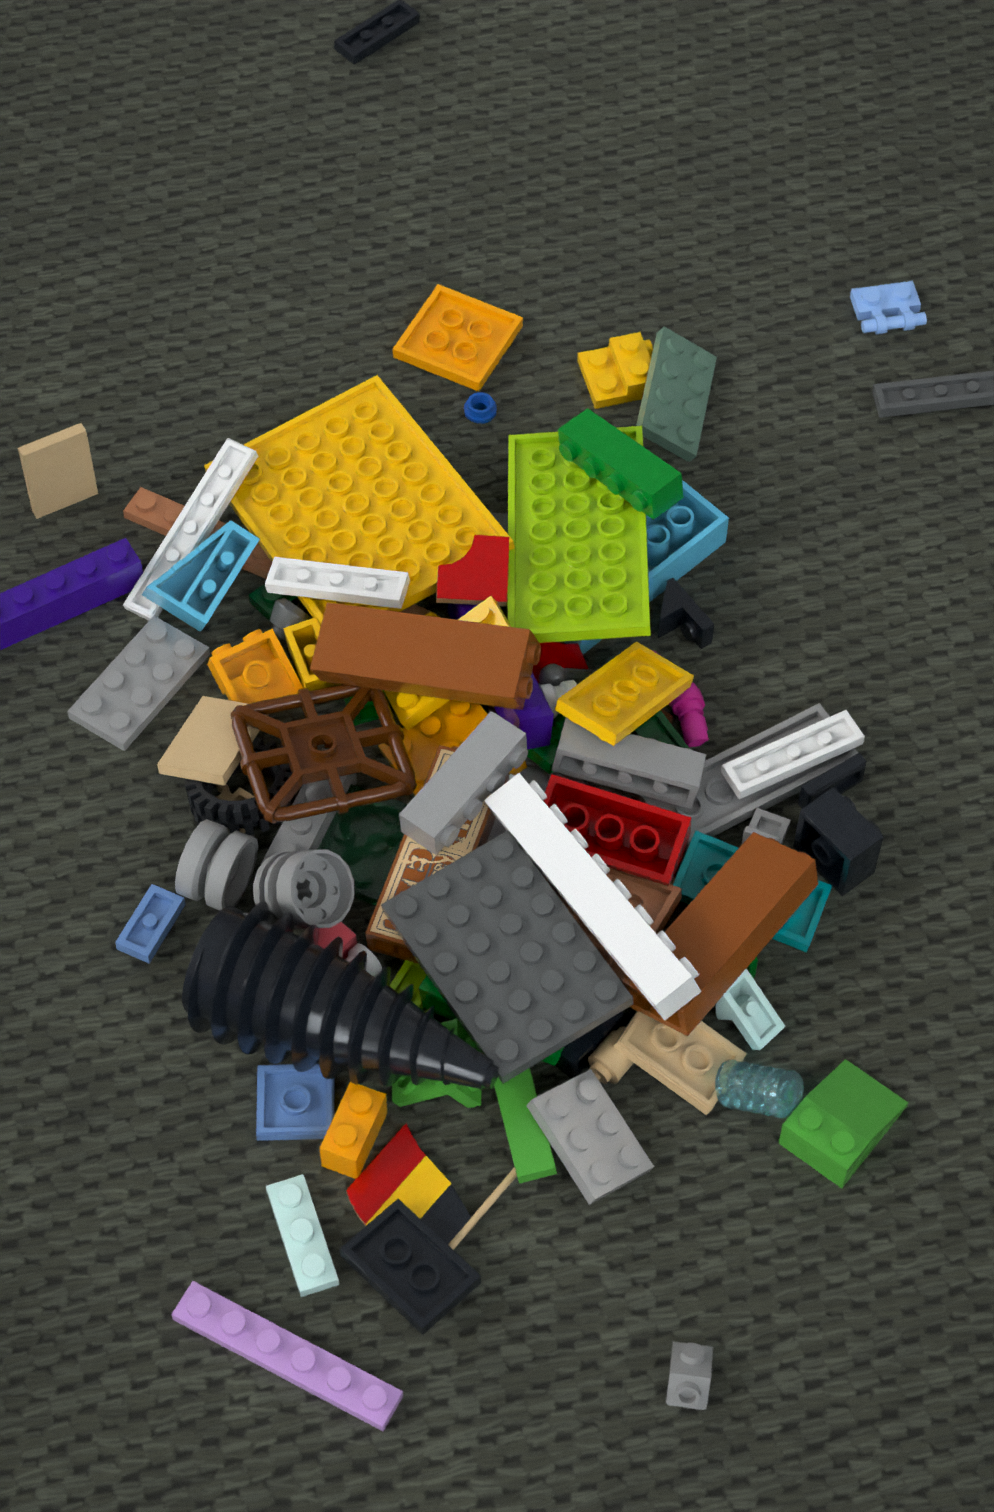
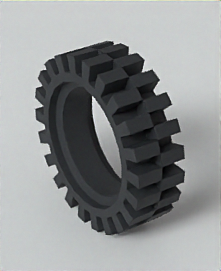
M255 737L253 741L255 753L277 749L276 741L269 740L265 745L263 738ZM240 762L232 775L243 773ZM289 763L261 770L262 773L269 774L275 779L272 787L268 789L271 800L292 775ZM186 779L185 788L190 810L198 824L208 819L229 828L230 834L240 831V829H245L247 835H254L253 827L259 826L262 832L270 829L268 821L264 820V815L257 806L255 797L241 801L218 799L211 794L216 784ZM300 789L296 792V794L292 797V799L288 802L286 806H291L294 803Z

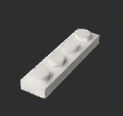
M274 557L265 587L267 593L401 609L410 579L408 572Z
M844 710L722 764L721 773L740 800L862 745L865 736L847 710Z

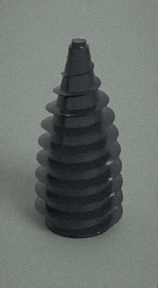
M263 901L258 903L249 913L233 906L223 908L212 919L200 938L185 976L182 1005L188 1013L189 1024L193 1031L203 1033L211 1029L214 1040L218 1044L226 1045L238 1039L239 1047L245 1054H254L264 1047L266 1058L273 1064L280 1063L291 1055L293 1066L298 1072H305L319 1062L320 1072L325 1079L337 1077L348 1066L350 1080L356 1085L365 1082L374 1072H379L380 1082L385 1087L394 1084L401 1076L411 1077L414 1085H420L428 1079L442 1081L444 1085L453 1083L483 1090L485 1087L492 1089L498 1078L500 1067L493 1065L494 1061L455 1035V1028L448 1030L433 1018L434 1005L424 1012L412 1002L413 984H410L400 993L396 992L389 986L391 978L390 966H386L373 977L366 971V951H361L348 962L342 958L343 941L341 937L335 938L325 949L318 945L319 931L315 924L310 925L298 936L293 933V915L286 913L275 924L269 922V906L267 902Z

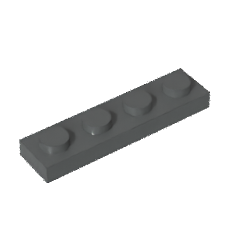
M994 371L874 384L872 394L879 418L994 405Z

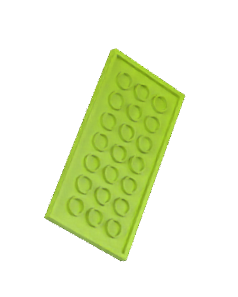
M642 426L616 427L643 446ZM558 432L509 435L508 535L512 538L515 547L509 551L508 622L511 627L530 629L539 643L651 636L646 514L635 510L627 500L620 495L610 492L607 486L596 478L589 477L578 465L572 461L565 460L559 451Z

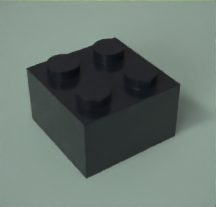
M832 787L800 810L793 847L798 852H804L815 859L817 872L841 896H844L875 873L884 836L873 821H867L857 811L855 804L849 797L842 796Z

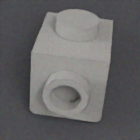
M756 808L749 826H746L743 832L741 845L753 832L766 838H773L780 844H783L791 820Z
M673 1341L666 1396L667 1405L699 1410L707 1408L713 1347L697 1343Z

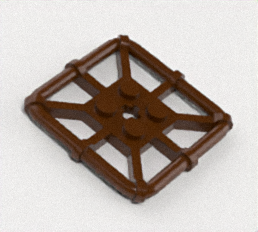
M344 684L312 691L304 688L299 689L297 694L252 702L243 706L238 705L231 712L232 729L242 757L240 761L241 769L245 775H248L257 806L264 815V820L270 823L292 821L337 811L338 814L347 813L349 811L348 808L411 795L417 787L415 772L403 743L405 737L403 730L399 725H396L382 690ZM353 697L343 711L320 716L316 713L315 704ZM372 701L382 727L356 732L353 720L367 702ZM301 707L306 719L283 723L266 714ZM247 726L280 738L283 747L255 753ZM385 743L391 749L398 770L366 757L363 747ZM324 744L325 748L330 749L321 751L317 750V746ZM289 763L292 775L271 800L261 770ZM362 772L390 785L345 794L340 777ZM328 779L334 797L286 806L303 784Z

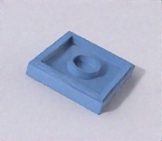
M293 1064L257 1065V1141L324 1139L335 1115V1078L325 1079L320 1072L319 1064L305 1072H298Z

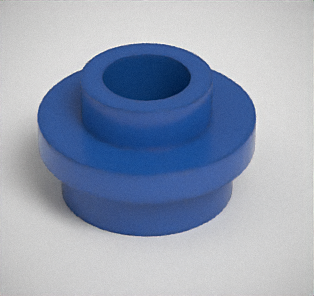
M483 392L472 394L464 405V414L467 419L478 424L491 421L497 413L495 401L489 394Z

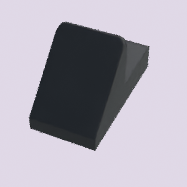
M671 578L667 580L659 620L658 638L680 627L682 634L687 640H693L700 649H703L712 643L714 623L677 581Z

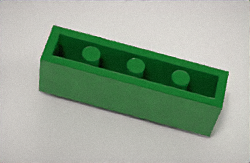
M585 409L558 429L559 451L565 460L572 461L578 465L589 477L599 480L607 486L610 492L620 495L635 510L645 513L653 520L684 498L682 473L590 409Z

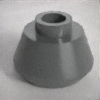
M282 598L275 601L269 621L274 624L272 629L275 634L286 641L283 628L312 618L295 604Z

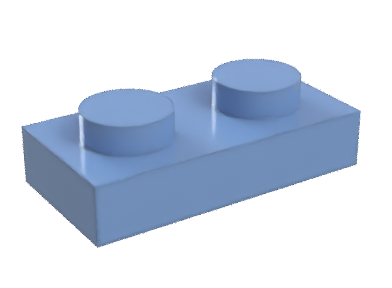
M151 884L116 940L117 950L150 964L185 907L184 897Z

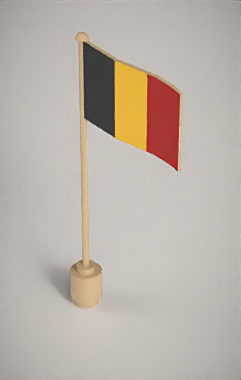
M621 1026L617 1031H611L588 1057V1062L591 1066L589 1069H592L597 1079L604 1084L608 1081L618 1083L634 1064L619 1050L613 1048L626 1027ZM406 1122L350 1185L346 1192L356 1214L365 1226L394 1201L399 1199L454 1250L517 1177L514 1167L471 1217L450 1181L419 1148Z

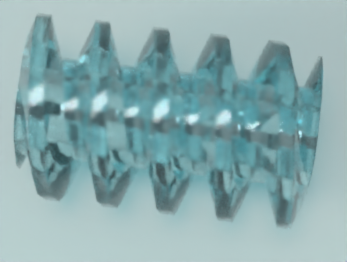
M727 1060L723 1062L717 1071L715 1079L717 1098L723 1106L729 1109L749 1111L755 1114L761 1113L765 1116H774L776 1118L789 1117L800 1104L804 1090L803 1080L800 1074L794 1070L786 1071L783 1068L749 1064L745 1061Z

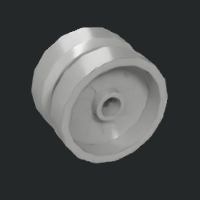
M208 819L200 822L191 834L181 855L175 878L176 893L194 901H199L205 897L206 905L220 911L227 906L235 907L246 890L254 871L258 854L257 839L239 831L229 835L227 827Z

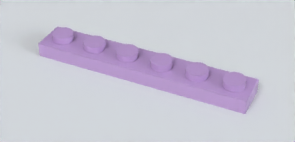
M192 1281L171 1314L174 1321L381 1431H384L403 1397V1391L194 1281Z

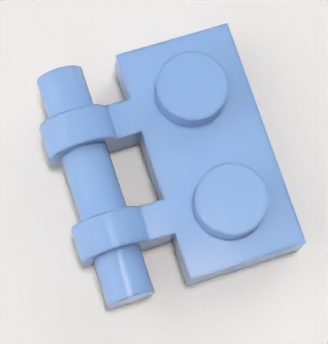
M913 281L851 289L850 298L857 319L862 320L861 329L863 333L875 332L878 335L885 334L887 330L903 328L904 331L913 330L915 326L926 325L927 323L925 312H920L921 303Z

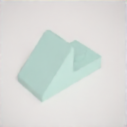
M747 968L716 1003L717 1019L732 1020L752 1050H761L785 1027Z

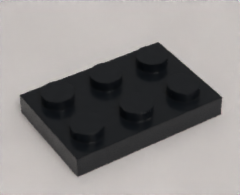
M399 1199L394 1201L340 1248V1256L422 1335L481 1284V1275Z

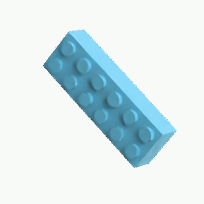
M683 480V499L654 520L646 515L649 601H652L666 590L667 580L674 578L677 581L726 542L729 517ZM602 639L563 642L565 644L578 643L582 654H584Z

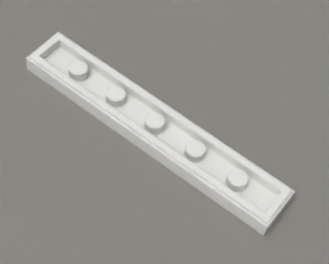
M227 438L124 602L123 606L126 610L147 620H150L153 616L159 617L163 608L142 596L145 588L209 537L257 460L258 454L255 450Z

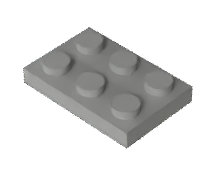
M592 1069L535 1097L526 1105L589 1205L643 1176L654 1167Z

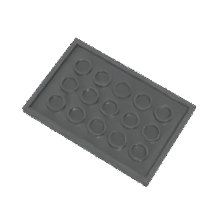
M508 830L381 904L382 911L479 1051L494 1061L493 1065L500 1067L498 1078L503 1084L634 1004L632 995Z

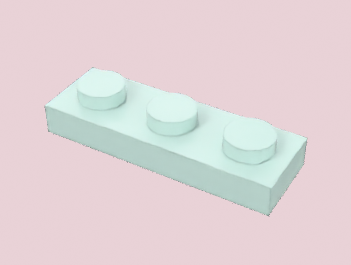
M304 1175L267 1185L266 1191L300 1296L303 1297L339 1285V1280Z

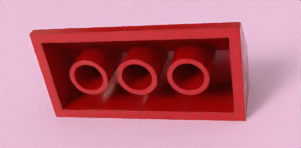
M551 774L544 792L547 798L543 801L549 808L555 804L568 820L564 826L569 832L577 829L589 845L585 851L590 857L597 853L610 868L669 886L680 866L691 834L692 817Z

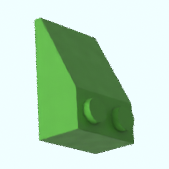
M845 1059L801 1101L783 1123L779 1144L840 1188H843L905 1110L908 1102Z

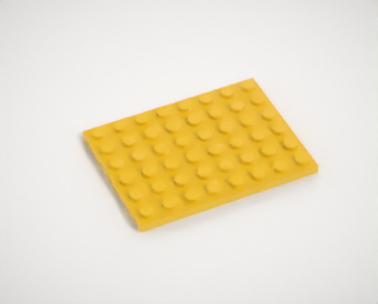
M378 375L244 444V446L255 450L258 458L229 505L249 532L260 538L258 544L271 562H273L274 557L408 572L410 583L401 609L297 596L311 616L317 618L320 627L327 602L401 612L436 593L438 565L452 564L463 558L472 547L474 535L509 537V551L515 548L512 538ZM213 461L204 465L206 471Z

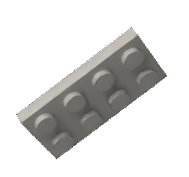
M153 616L67 711L69 719L125 751L210 655L209 647Z

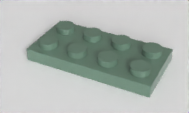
M666 327L660 329L656 334L636 426H642L643 437L690 462L697 456L717 357Z

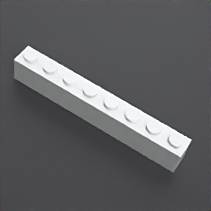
M518 773L484 801L497 820L514 836L536 867L664 1020L668 1019L701 992L694 980L699 975L685 956L680 960L676 958L672 953L676 947L663 930L657 934L653 931L650 925L654 921L640 904L635 908L630 904L628 899L632 895L619 879L612 882L606 874L610 872V869L597 853L590 857L585 851L589 845L577 829L571 832L567 830L564 824L568 820L555 804L550 808L545 804L543 800L547 798V795L537 782L533 780L528 784L522 775Z

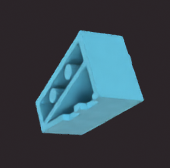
M230 520L157 580L149 584L142 596L201 632L260 538Z

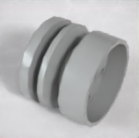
M330 850L277 852L266 858L257 870L253 883L254 902L256 905L263 901L267 902L270 913L269 922L275 924L282 915L291 913L293 915L294 929H306L313 924L318 928H331L340 923L351 909L354 899V879L346 862L340 855Z

